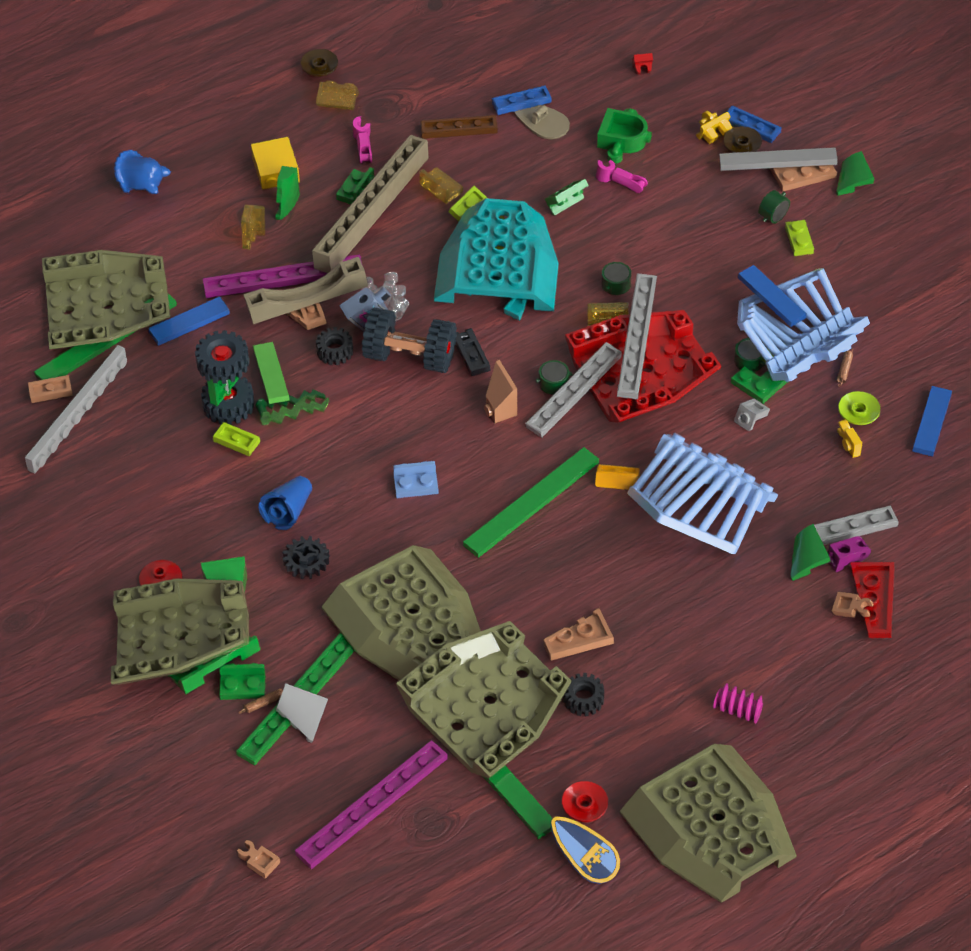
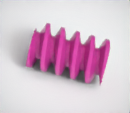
M728 683L718 690L713 704L715 709L720 704V711L723 712L728 708V712L731 715L737 710V717L741 718L745 714L747 721L754 717L755 724L758 722L763 708L761 695L757 700H754L753 692L748 697H745L744 689L740 694H737V687L734 686L729 691Z

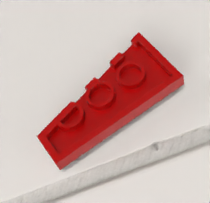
M850 562L859 597L861 599L869 598L873 602V606L864 607L870 613L869 617H864L869 638H891L894 562Z

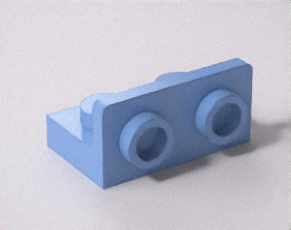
M435 461L393 466L396 498L439 494Z

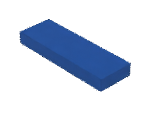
M546 85L492 98V104L497 115L552 102Z
M731 106L727 111L731 116L729 122L732 126L753 128L767 142L772 143L781 133V127L735 106Z

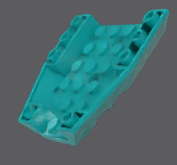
M486 198L467 209L440 253L434 301L454 303L455 293L533 299L534 310L554 312L559 263L544 217L524 201ZM499 216H507L508 218L500 219ZM496 246H503L504 249L499 250V249H496L495 247H496ZM493 276H498V277H500L501 279H500V280H493L492 277H493Z

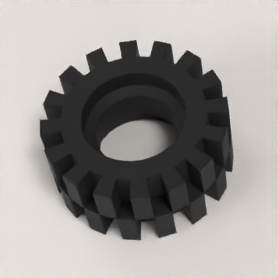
M333 327L334 330L327 328V332L321 331V335L318 334L316 339L317 355L320 360L323 359V363L326 364L329 361V365H333V362H336V365H340V361L344 364L346 359H351V355H353V340L347 330L344 332V329L340 328L338 331L337 327ZM332 344L342 345L341 347L335 349L328 347Z
M583 673V677H580V674H576V679L573 676L569 679L572 682L564 694L566 708H570V712L573 714L577 711V716H581V713L589 716V712L594 715L596 714V709L600 711L601 705L604 704V685L600 683V679H595L593 674L587 677V673ZM586 690L591 692L593 696L588 699H581L575 694L578 691Z

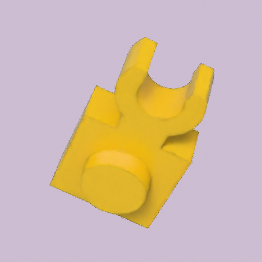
M846 419L839 421L840 428L837 429V432L843 437L842 444L844 449L849 451L852 458L860 456L862 441L853 427L850 428Z

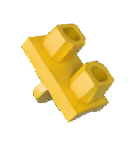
M703 112L702 120L699 121L701 127L700 132L696 134L699 140L704 138L711 144L719 137L715 132L716 130H719L724 136L727 131L733 128L729 122L730 114L726 112L718 117L716 113Z

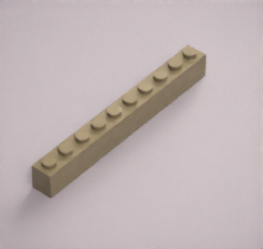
M413 135L407 138L312 250L314 269L329 273L346 258L427 161L429 156L426 139Z

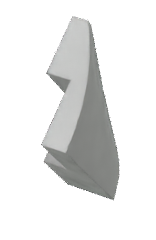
M285 684L276 711L282 717H286L295 729L298 728L307 737L306 740L312 743L328 699Z

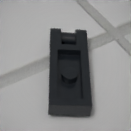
M472 328L465 329V332L462 333L457 332L455 345L471 377L489 372L490 364Z

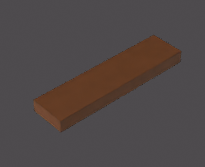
M496 115L420 121L422 139L498 133Z

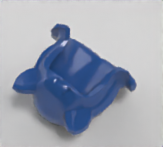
M125 150L119 153V157L116 158L114 163L115 178L124 193H129L130 190L134 189L146 190L151 194H157L162 178L171 173L168 168L161 166L155 159L143 157L135 150Z

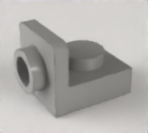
M751 399L740 404L734 422L747 431H751L755 421L768 416L770 409L756 399Z

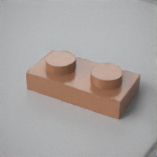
M69 375L28 383L32 403L73 396Z

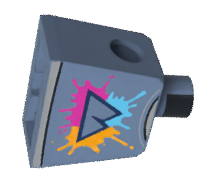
M382 287L376 293L368 288H364L339 306L347 319L365 332V324L367 323L370 310L374 307L388 310L384 302L391 295L385 287Z

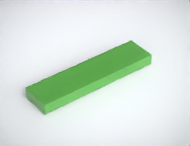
M273 342L253 345V351L269 404L288 401L289 394Z

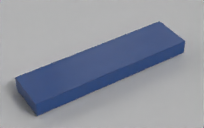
M752 265L738 273V279L790 327L806 319L807 313L756 266Z
M218 297L148 328L149 334L159 346L229 315L230 311L221 297Z
M935 386L931 387L913 446V452L929 456L934 455L952 390Z

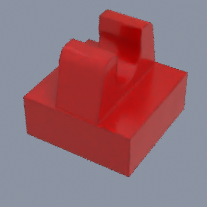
M652 53L633 55L632 66L637 74L641 73V67H646L647 73L651 72Z

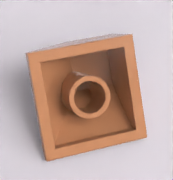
M500 360L495 362L486 394V405H484L486 415L488 417L491 416L494 423L517 416V388Z

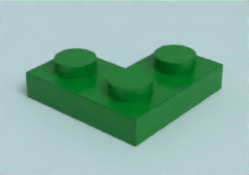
M745 366L731 378V384L762 404L788 383L785 380L773 381L769 370L760 377Z

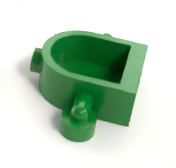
M607 108L597 134V148L607 149L608 161L612 160L617 164L622 161L623 153L638 152L645 147L646 143H650L652 132L647 131L648 125L646 120L638 115L636 110L629 108L620 111Z

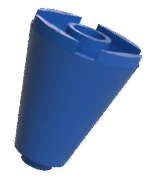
M297 476L265 493L258 504L263 519L268 524L270 522L275 524L274 528L278 530L290 529L296 523L312 491L310 481L303 476Z

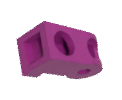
M861 536L833 543L828 548L827 553L830 557V562L828 563L835 572L843 570L844 566L850 564V562H859L866 559L870 555L871 549Z

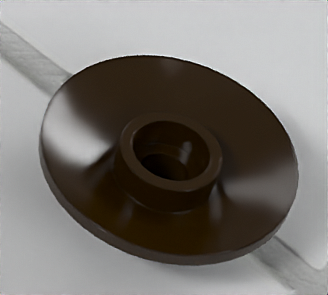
M326 49L311 50L301 59L303 71L312 76L329 75L338 66L337 56Z
M745 126L734 127L724 135V145L732 153L757 152L762 145V137L753 128Z

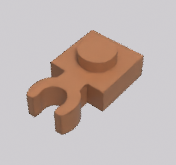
M838 592L832 612L834 615L852 618L858 612L863 617H869L870 613L864 607L873 606V602L869 598L861 599L858 594Z
M249 840L245 841V846L249 851L237 850L240 859L248 860L247 867L265 879L280 864L278 856L263 846L256 850L254 844Z

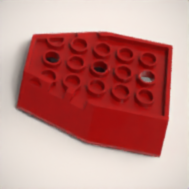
M685 310L651 313L643 369L648 368L652 371H642L638 399L617 397L630 314L619 315L565 334L573 364L577 371L606 342L622 352V357L589 389L609 422L619 423L675 403L721 368V364L713 352L705 354L693 335V322ZM684 355V356H687L688 358H687V359H682V358H679V356ZM606 382H613V383H615V384L610 386V385L605 384V383H606Z

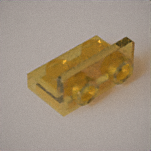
M334 81L320 82L316 104L317 106L354 110L356 96L359 95L358 88L351 83H344L342 85Z
M438 167L429 173L424 169L420 171L421 186L446 204L463 193V186Z
M245 204L241 221L242 249H250L252 242L256 240V235L265 236L264 206Z
M628 302L588 304V326L619 315H628Z

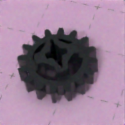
M301 536L300 541L293 539V545H286L287 550L283 551V565L286 566L287 572L292 571L293 577L299 574L301 579L305 575L312 579V574L320 576V570L326 571V565L330 563L329 549L326 548L325 543L320 544L319 538L312 541V536H309L308 540Z

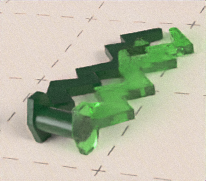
M314 389L311 393L304 390L300 398L289 395L288 401L278 402V404L282 405L279 413L273 410L272 414H270L266 410V406L273 409L275 404H269L268 399L266 401L263 398L258 399L255 407L259 412L263 425L269 424L270 421L281 424L285 416L296 420L300 410H305L313 414L314 409L324 412L329 403V398H326L325 394ZM315 397L325 399V401L319 404L315 402ZM306 399L311 400L310 404L305 402ZM289 402L294 405L292 410L286 408Z

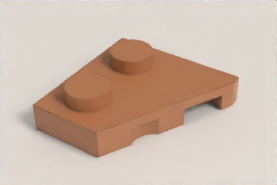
M320 303L286 313L307 330L327 324Z

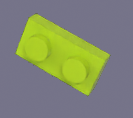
M473 186L448 212L460 221L467 209L487 197L478 188Z
M805 220L786 222L785 229L794 256L813 254L814 246Z
M223 422L213 436L214 442L247 456H250L260 443L259 436Z

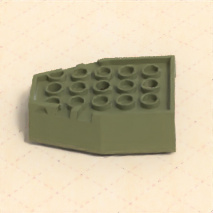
M97 250L42 258L49 320V349L112 341L171 316L163 256ZM154 298L151 303H144L146 300ZM108 305H112V306H113V307L110 308V309H105V308H104V307H106V306H108ZM67 311H73L71 314H64Z
M414 545L340 583L322 606V610L357 654L399 681L444 645L481 632L466 590L431 549ZM385 579L394 580L392 584H386L383 581ZM413 608L417 609L419 612L411 614L408 612V610ZM437 638L442 639L443 642L441 644H435L432 642V640Z
M172 579L114 591L113 607L118 617L117 665L111 666V684L113 685L183 673L195 666L209 662L211 659L249 644V614L242 581Z
M511 621L444 645L396 683L410 712L471 773L487 778L492 777L539 738L572 682L557 666L549 670L524 645L525 635ZM524 670L528 673V676L521 678L516 672ZM492 696L496 702L488 704L484 701V698ZM458 722L464 728L462 730H454L451 725Z
M713 744L644 784L620 810L622 817L662 865L721 903L740 892L741 882L772 863L779 868L797 856L772 792L730 745ZM687 781H694L697 785L693 788L687 787L684 783ZM714 814H721L724 816V819L716 821L712 816ZM747 847L753 852L745 855L741 853L740 849Z

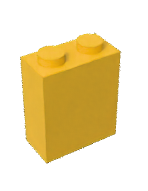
M288 137L251 144L252 159L262 190L277 187V179L282 166L296 167L298 182H300L298 165Z

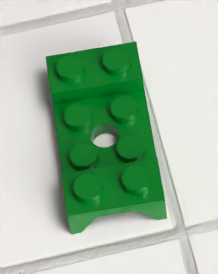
M255 635L253 637L249 636V644L211 659L209 662L195 666L186 672L168 676L187 694L204 684L203 676L237 656L243 661L260 651L258 639Z

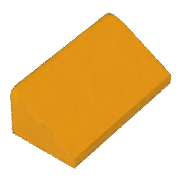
M599 464L596 471L595 485L597 487L629 490L630 486H633L638 480L640 469Z

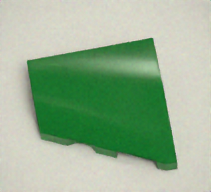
M862 151L852 154L842 162L836 192L837 196L853 193L857 186L874 183V176Z
M281 167L277 179L276 202L279 203V208L276 213V220H282L293 209L300 196L296 167Z
M814 524L804 528L794 539L791 567L792 581L811 574L810 569L830 562V557Z

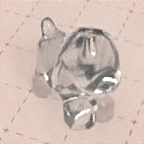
M396 272L384 274V284L377 288V285H374L372 277H366L368 286L364 288H368L374 293L378 292L382 287L388 290L391 297L384 304L388 310L395 312V321L400 320L409 307V301L404 298L406 287L404 285L394 286L398 282V274Z

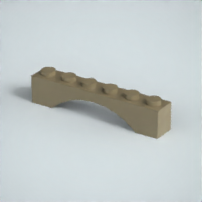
M356 257L339 263L324 277L308 285L287 290L262 288L244 294V298L252 322L256 324L367 287L368 283L360 258Z

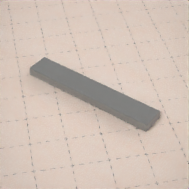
M836 148L720 154L721 171L837 164Z
M606 342L525 423L526 428L542 438L622 357V352Z

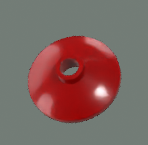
M157 560L147 564L139 575L140 586L165 580L182 579V571L179 566L168 560Z
M580 781L570 785L565 790L562 796V806L570 818L579 822H591L599 819L606 812L608 796L605 790L598 784Z

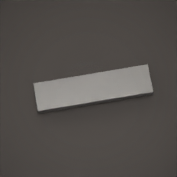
M886 506L814 526L823 545L896 527L898 526V520L891 506Z

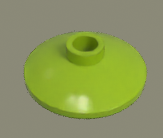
M856 391L848 393L839 402L840 415L852 424H870L880 414L878 400L866 392Z

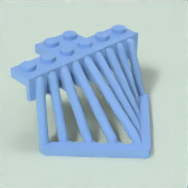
M824 268L816 269L776 285L807 313L806 318L814 326L809 328L802 321L795 324L794 326L803 332L802 334L796 333L759 308L756 304L763 301L755 294L741 299L738 306L737 324L740 331H745L765 359L773 381L785 380V382H790L797 378L796 375L798 373L809 370L811 368L810 365L821 360H826V362L835 360L839 353L851 349V345L858 341L855 335L863 332V328L870 324L867 316L853 318L849 307L842 310ZM820 279L835 315L830 313L814 287L813 281ZM805 286L826 321H820L793 289Z
M676 433L673 435L663 434L654 452L657 455L635 484L630 486L627 494L657 522L729 553L736 554L755 511L757 510L762 513L767 501L775 502L778 494L772 491L774 489L772 486L763 482L761 485L755 482L756 478L744 472L745 469L735 463L732 465L726 462L727 458L719 454L708 453L707 455L702 452V447L694 443L690 445L685 443V438ZM666 459V463L662 466V468L651 480V482L644 489V491L641 492V488L644 486V484L647 482V480L650 478V476L653 474V472L656 470V468L659 466L662 460ZM674 465H677V467L673 470V472L666 478V480H665V481L659 486V488L653 493V491L657 488V486L660 484V482H661V481L664 479V477L668 474V472L671 470V468H672ZM684 471H686L687 473H686V474L674 485V487L658 502V500L665 494V492L672 486V484L679 478V476H680ZM694 477H696L697 479L664 510V508L683 490V488ZM703 484H711L681 520L671 517ZM717 490L723 491L699 528L689 525V522ZM734 497L736 500L717 535L706 532L728 499ZM742 505H748L733 541L724 540Z

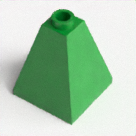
M245 556L201 563L203 579L242 581L245 592L247 582Z

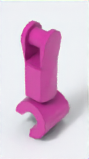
M361 116L353 120V137L357 140L360 164L364 161L372 163L369 139L370 123L361 127Z
M598 160L596 170L598 181L608 182L612 180L636 193H641L643 187L647 186L648 182L644 177L634 175L618 167L615 170V163L612 160L609 161L608 167Z

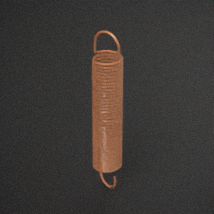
M848 350L844 352L837 381L841 384H838V387L846 382L853 353Z
M278 689L245 704V709L243 710H247L250 713L279 700L283 692L282 689Z

